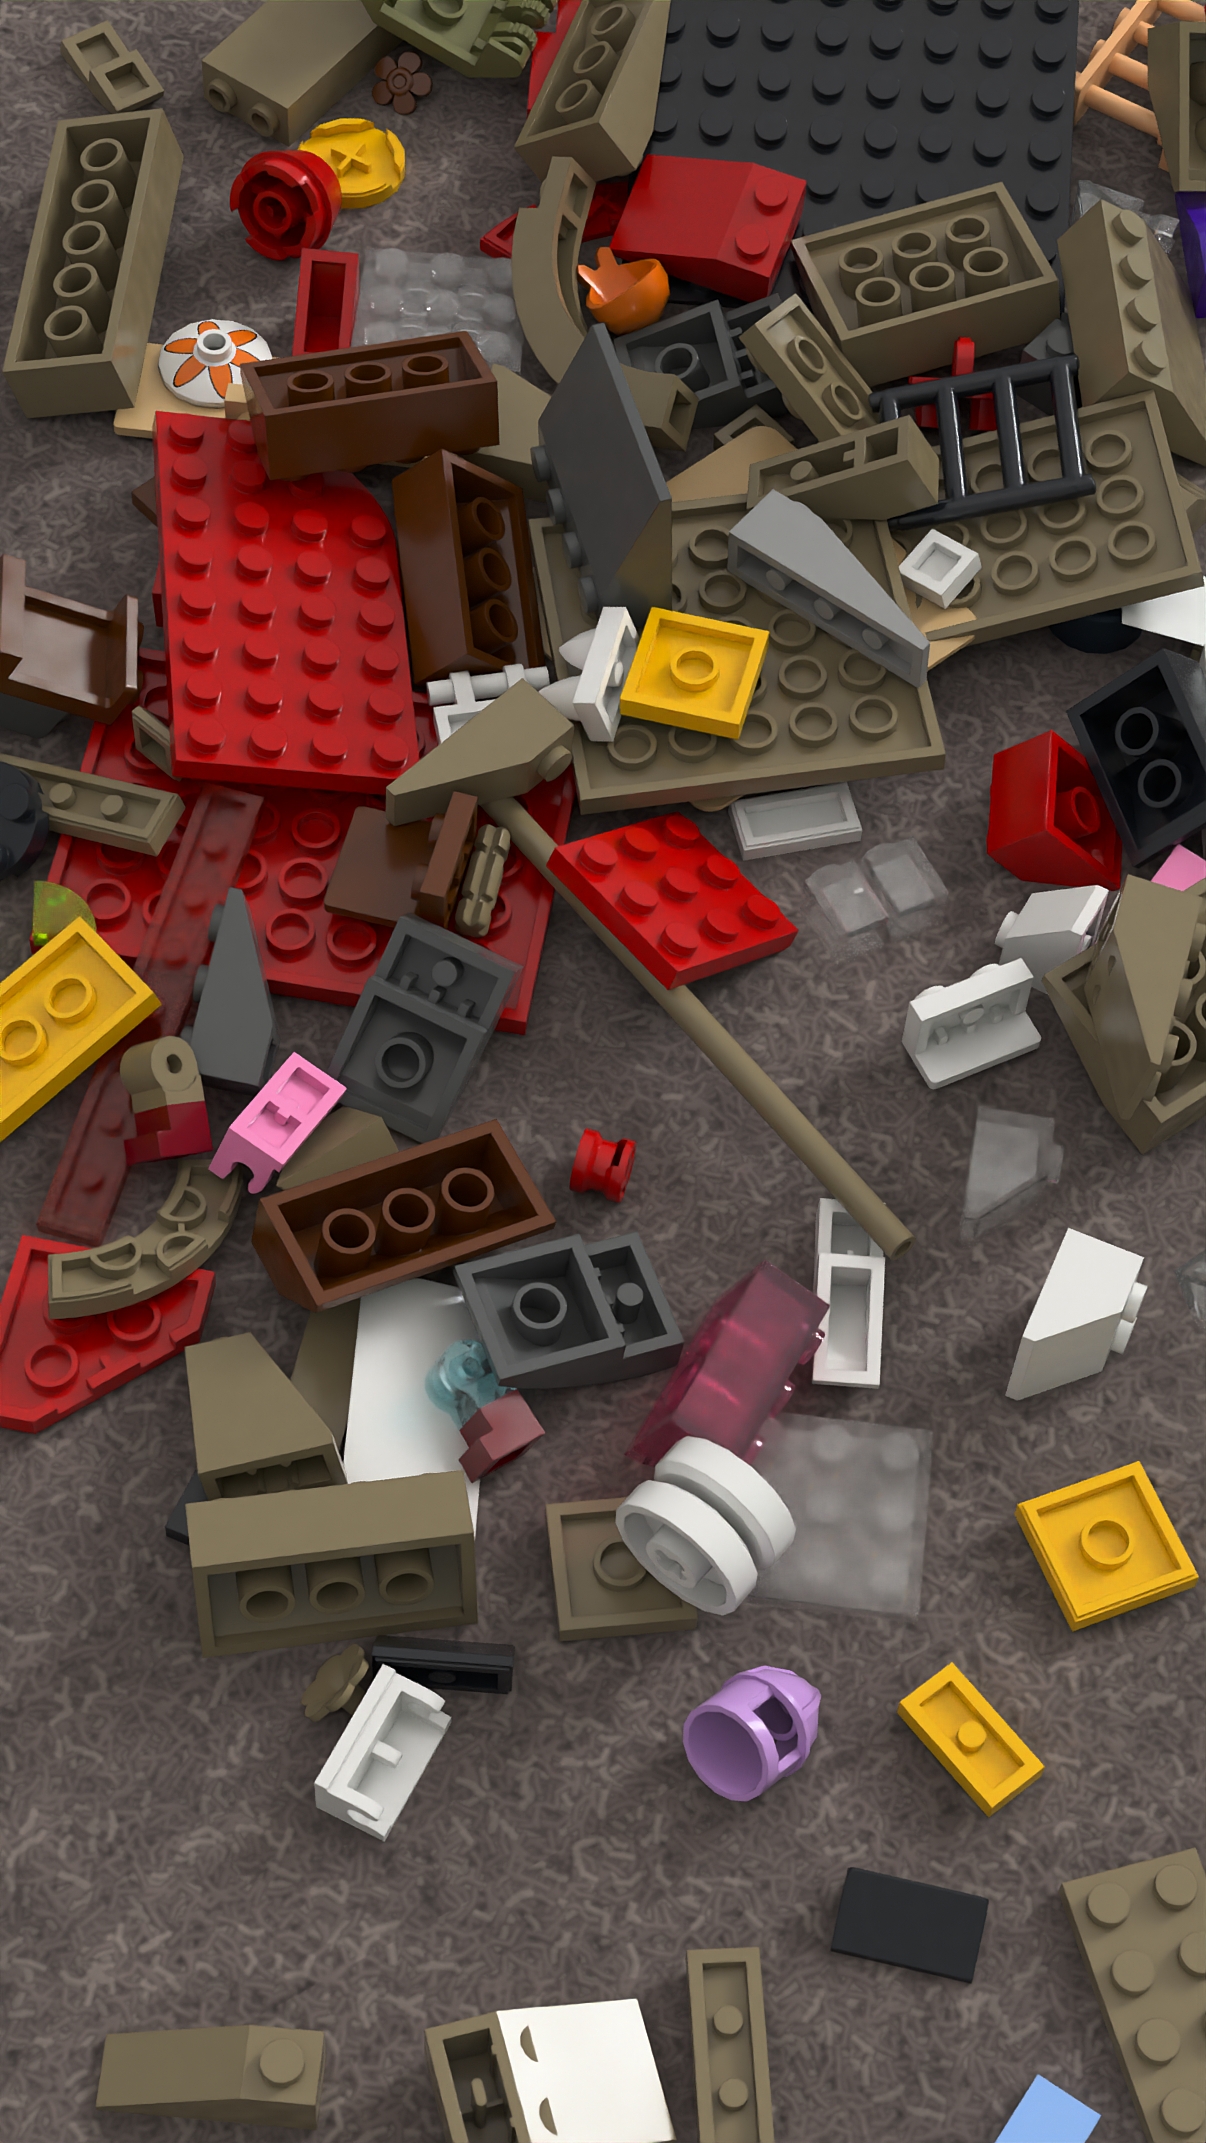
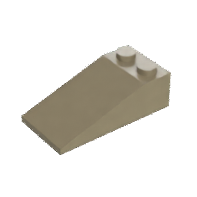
M582 0L514 146V149L542 183L547 178L552 156L572 157L595 182L613 176H626L636 170L641 164L643 153L654 129L671 0Z

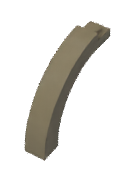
M552 156L547 178L543 181L540 188L539 207H519L513 234L511 269L515 305L524 335L536 358L550 377L559 384L589 332L581 312L578 296L577 266L582 235L596 182L572 157ZM620 363L651 445L658 448L686 452L699 397L675 374L648 372Z

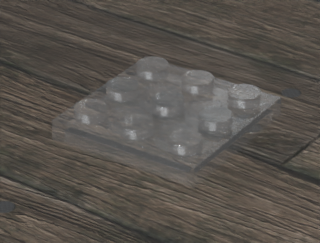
M367 247L351 347L468 331L490 370L493 364L505 366L521 376L525 335L515 305L510 258L462 256L453 253L439 254L403 251L396 248L380 249Z
M734 1406L728 1450L750 1465L776 1491L790 1511L796 1527L794 1542L776 1563L762 1571L756 1570L758 1573L756 1586L741 1604L917 1625L920 1610L934 1431Z

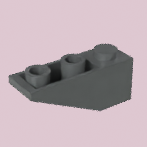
M229 887L225 905L216 904L210 919L208 940L215 942L209 966L201 964L196 974L193 987V1001L198 1002L199 1007L194 1026L185 1025L180 1038L186 1041L194 1052L198 1072L201 1075L202 1086L255 1097L271 1079L281 1039L250 906L242 889Z

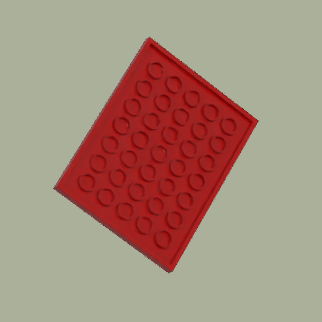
M139 648L137 653V669L143 672V685L140 695L133 705H127L112 725L94 721L80 772L179 794L186 808L158 856L61 833L29 939L31 953L35 954L76 918L81 916L132 970L195 981L200 965L209 966L215 942L208 940V930L213 909L216 904L225 905L229 887L242 889L250 906L270 993L356 1007L368 978L374 975L395 928L326 912L324 909V898L355 809L359 806H365L386 811V795L183 778L180 782L176 779L174 780L136 749L132 711L136 707L140 706L169 720L165 651ZM412 691L419 760H421L438 746L433 722V707L453 705V703L429 706L427 694ZM571 762L556 779L549 782L543 779L529 792L513 796L558 846L567 843L577 796ZM478 805L477 833L482 826L487 824L497 828L498 825ZM434 816L421 820L432 822ZM510 840L511 846L507 861L503 864L504 872L496 903L490 914L492 918L488 933L484 937L477 939L470 935L462 936L455 930V914L458 903L463 897L461 892L467 870L447 930L524 966L494 1030L526 1035L556 889Z

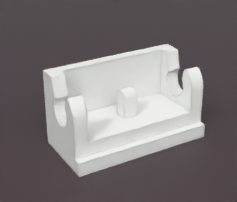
M383 1664L314 1782L316 1807L385 1842L451 1724V1717L440 1711L445 1700L433 1691L397 1674L396 1670Z

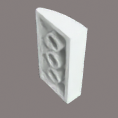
M414 1278L361 1297L343 1465L347 1474L348 1484L358 1481L368 1482L417 1476L424 1473L463 1470L475 1540L480 1479L471 1483L458 1460L469 1449L459 1430L479 1408L487 1405L490 1364L459 1287Z

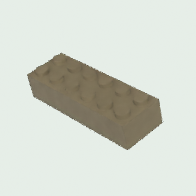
M163 108L58 120L2 370L26 418L135 408L184 155Z

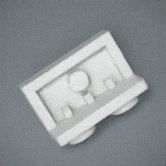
M1022 958L1001 966L998 964L984 966L973 973L970 978L945 988L943 986L930 987L909 1002L902 1043L929 1088L938 1089L1039 1047L1041 1035L1025 1011L1034 977Z

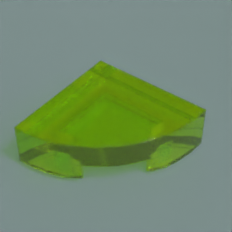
M35 881L32 931L34 946L46 945L79 916L97 933L93 913L78 894L59 884Z

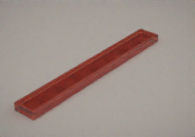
M204 781L133 968L138 977L155 993L162 1005L99 1058L36 1225L39 1232L93 1247L102 1245L132 1165L127 1166L123 1140L137 1136L131 1094L124 1087L120 1076L122 1057L132 1046L166 1036L180 1037L193 1002V987L197 971L201 964L207 965L215 943L208 940V930L213 909L216 904L225 905L229 887H236L265 809L264 797Z

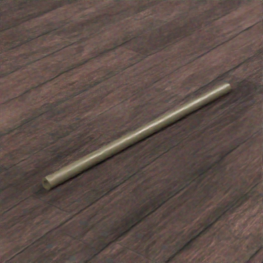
M509 797L479 805L498 827H504L510 832V840L892 1261L904 1256L914 1246L916 1242L915 1236L685 985L667 990L546 867L554 848L558 847V845L514 797Z

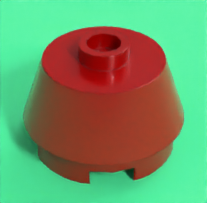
M303 150L265 151L253 156L246 162L240 174L235 178L230 191L231 212L238 208L241 221L250 236L245 238V241L261 255L278 261L284 260L288 256L301 258L302 248L319 250L327 241L342 205L341 187L332 168L319 156Z

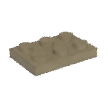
M796 293L738 337L745 345L747 356L751 363L760 372L769 376L782 393V399L786 408L793 416L804 421L818 439V443L879 424L878 413L873 414L868 403V396L873 392Z

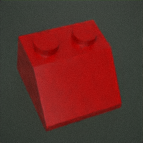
M1053 730L994 754L992 783L990 785L989 826L986 836L987 854L1021 881L1072 887L1099 885L1109 891L1119 890L1122 841L1086 757Z

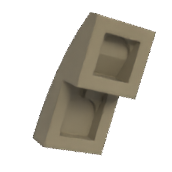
M108 20L61 40L60 53L102 106L111 114L130 112L164 97V89L138 50L135 49L129 52Z

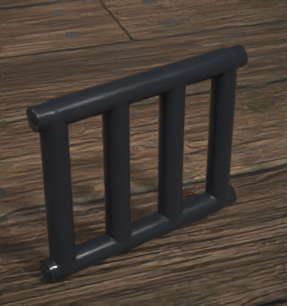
M1076 354L1063 357L1056 356L870 393L868 403L873 414L878 413L879 424L902 417L901 410L929 404H935L945 499L938 500L936 505L887 519L889 531L911 530L1095 495L1097 490L1096 482L1092 478L1091 473L1086 474L1073 382V376L1079 375V357ZM1050 382L1062 478L1027 484L1015 388ZM992 393L1004 488L969 495L958 399Z

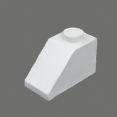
M1099 885L1032 893L1020 914L1010 911L998 931L995 945L1002 948L999 965L1001 966L1022 958L1034 977L1031 987L1048 994L1041 981L1044 974L1095 944L1109 890Z

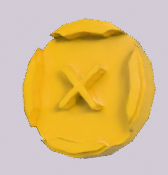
M340 118L320 124L310 132L311 138L305 141L304 144L302 140L297 149L319 156L332 168L341 187V209L366 208L382 203L398 191L405 177V149L397 136L387 128L386 133L375 129L374 122L365 119Z

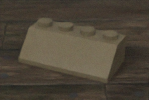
M463 1470L424 1473L417 1476L368 1482L358 1481L351 1484L286 1490L278 1493L237 1498H219L212 1501L185 1504L202 1658L478 1623L474 1529Z

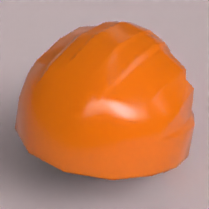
M599 247L594 257L598 269L594 271L585 265L577 266V281L589 291L586 297V306L598 322L605 324L609 332L617 336L626 335L655 324L662 317L670 296L668 275L661 263L655 258L618 265L610 247Z

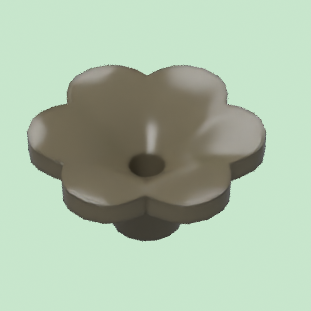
M350 1645L341 1655H333L327 1659L318 1670L316 1680L304 1691L301 1697V1704L306 1707L305 1716L312 1722L321 1720L330 1711H337L341 1707L351 1716L356 1712L367 1693L358 1683L365 1676L369 1667V1662L364 1658L365 1651L359 1645Z

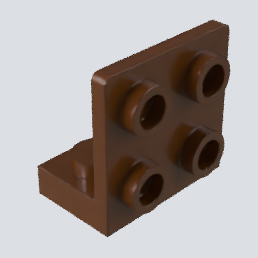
M453 791L446 815L436 813L432 822L417 820L393 826L386 819V811L365 806L357 807L324 898L325 911L395 928L399 917L410 912L447 930L477 837L478 797Z

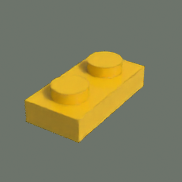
M953 1662L899 1702L897 1714L988 1818L1042 1776L1045 1766Z

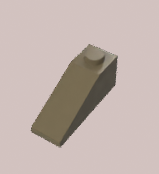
M907 415L750 464L747 510L750 512L774 489L790 500L806 505L820 518L886 520L938 504L939 458L911 416Z
M522 678L386 787V819L393 826L433 817L436 813L445 814L453 791L477 796L478 805L525 794L543 779L548 782L552 781L564 772L572 760L574 725Z
M239 2025L106 2034L95 2106L96 2110L317 2130L326 2062L324 2031Z

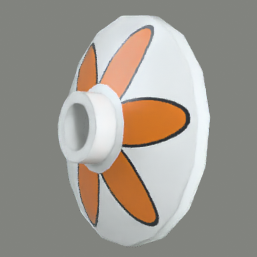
M211 319L191 323L173 333L161 348L158 368L164 385L177 398L195 406L222 408L225 407L224 400L228 383L242 384L240 364L272 359V355L267 342L253 329L234 321Z

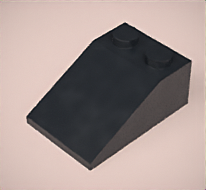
M1162 648L1066 710L1132 867L1138 869L1206 828V678L1199 662Z

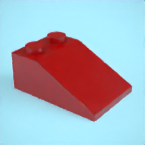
M646 154L609 247L615 257L630 262L655 258L661 263L668 275L752 303L771 295L790 246V240L793 238L802 215L807 181L756 163Z

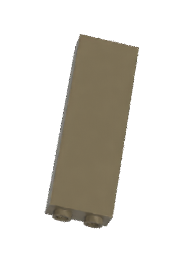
M268 0L202 59L204 99L216 110L224 113L228 112L248 123L260 135L265 137L271 136L290 147L364 78L383 57H386L403 39L373 23L361 0Z

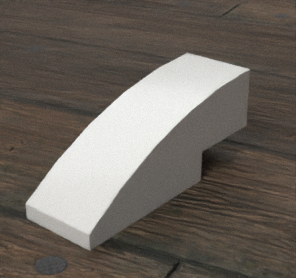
M820 1198L816 1213L812 1309V1384L878 1389L880 1385L885 1257H883V1250L836 1199Z

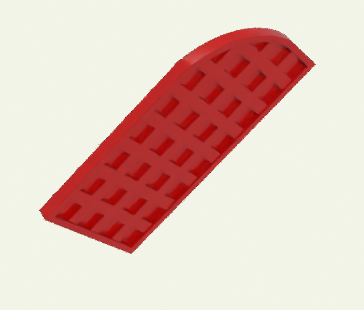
M155 411L152 437L172 777L386 795V787L419 761L396 540L392 526L383 509L369 490L352 473L334 470L310 474L307 478L300 481L270 480L257 454L251 421Z

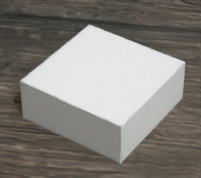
M934 529L930 530L899 566L904 587L944 609L949 606L982 568L977 552Z

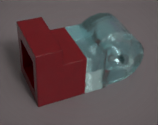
M467 1339L454 1342L428 1370L425 1377V1390L429 1399L437 1408L449 1413L469 1447L458 1460L471 1483L523 1456L545 1434V1431L518 1389L498 1386L481 1343Z

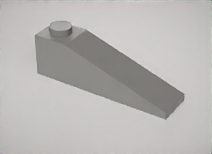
M772 489L729 531L727 571L770 596L788 609L796 612L806 620L814 623L848 646L858 650L879 665L884 666L915 687L920 688L927 678L930 642L827 524L806 505L792 501Z

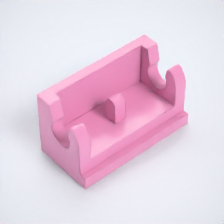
M293 1052L228 1128L208 1170L224 1179L237 1166L238 1162L243 1163L252 1170L254 1175L248 1184V1191L252 1194L262 1191L271 1180L275 1170L278 1172L282 1170L342 1098L347 1088Z

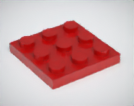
M679 811L555 847L546 864V867L667 990L783 951L791 946L799 932L781 913L777 904L765 897L740 873L738 866L732 860L724 857L700 833L696 824L684 817Z

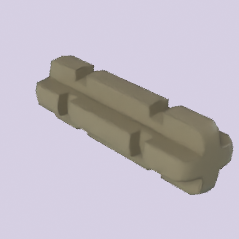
M487 824L478 830L474 844L476 849L471 855L461 892L463 897L458 903L455 914V930L462 936L470 935L478 939L488 933L492 918L490 916L491 910L494 909L504 872L503 864L507 861L511 846V834L504 827L496 828Z

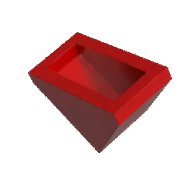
M302 248L292 356L354 347L359 320V253Z

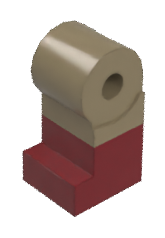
M166 1036L130 1047L124 1053L120 1063L122 1083L132 1098L137 1132L136 1137L123 1140L127 1166L179 1159L213 1151L201 1075L198 1072L194 1052L188 1043L179 1037Z

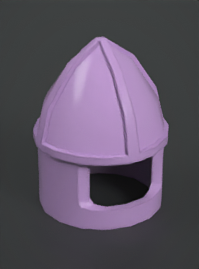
M760 1666L746 1670L724 1682L721 1690L692 1710L684 1723L683 1744L688 1761L698 1777L715 1793L729 1800L749 1801L761 1795L782 1777H787L800 1769L810 1754V1748L817 1738L819 1703L821 1699L819 1690L790 1670L770 1666Z

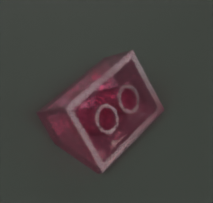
M764 1260L716 1298L624 1455L641 1464L655 1467L677 1441L686 1436L707 1439L728 1449L750 1465L764 1444L765 1438L760 1436L758 1431L766 1417H776L794 1392L795 1385L788 1379L797 1363L805 1365L821 1345L825 1332L818 1327L831 1305L768 1261Z

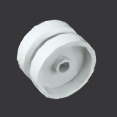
M686 1436L677 1441L656 1464L655 1481L647 1480L639 1484L618 1507L615 1523L624 1543L638 1562L662 1585L682 1600L705 1612L726 1615L735 1611L756 1586L758 1575L756 1570L762 1571L772 1567L794 1542L796 1527L790 1511L779 1495L750 1465L728 1449L707 1439Z

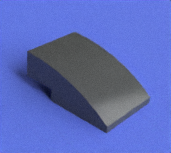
M778 293L726 313L717 299L613 339L619 363L648 372L675 374L699 397L691 430L726 426L755 404L762 408L771 418L790 413L783 402L780 390L767 374L755 368L747 356L745 345L738 338L756 322L782 304Z
M409 912L399 917L374 975L369 977L326 1072L327 1075L347 1088L338 1103L380 1116L387 1127L421 1143L438 1139L488 1044L524 966Z
M638 1231L584 1245L580 1234L454 1266L453 1274L498 1386L525 1389L578 1387L645 1376L678 1365L684 1346V1339Z

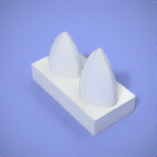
M603 607L597 628L582 632L559 647V652L563 658L571 665L583 670L582 674L559 680L538 691L567 719L581 721L590 741L613 742L620 722V696L640 641L627 608Z

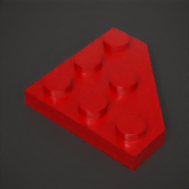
M22 1235L0 1303V1427L36 1434L183 1352L185 1347L199 1343L216 1287L215 1272L197 1268L192 1274L171 1288L124 1308L76 1318L49 1319L48 1255L72 1253L92 1248Z

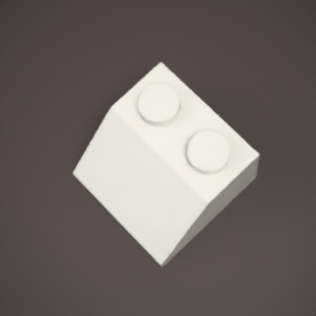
M1068 1228L1023 1333L1005 1396L1018 1401L1099 1373L1103 1370L1110 1350L1123 1354L1148 1287L1136 1282L1144 1257Z

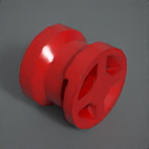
M586 1128L575 1156L570 1178V1191L581 1194L590 1189L603 1192L608 1201L620 1204L632 1172L637 1142L626 1138L618 1142L608 1141L602 1138L599 1131Z

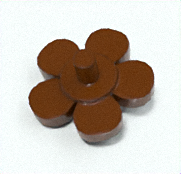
M407 51L399 57L398 64L390 57H383L376 64L375 73L380 79L384 80L376 83L372 89V96L377 104L385 106L393 102V108L397 113L402 115L411 114L417 108V101L412 94L414 93L419 97H427L431 93L433 81L428 74L419 72L423 63L417 54Z

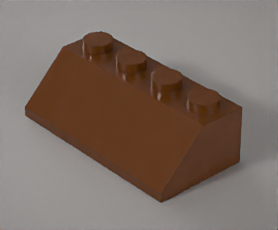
M468 331L240 364V374L257 454L270 480L300 481L314 473L334 470L348 473L358 472L365 469L368 465L392 461L402 464L416 463L425 456H430L440 449L457 455H469L478 452L483 447L500 445L497 380Z
M444 449L438 450L393 478L391 481L394 516L397 525L400 567L402 570L406 619L412 656L411 665L415 684L426 689V682L449 679V673L468 671L470 676L503 672V666L522 664L524 669L545 667L523 488Z
M497 1119L259 1199L251 1243L279 1295L318 1313L552 1230L555 1227L556 1220Z

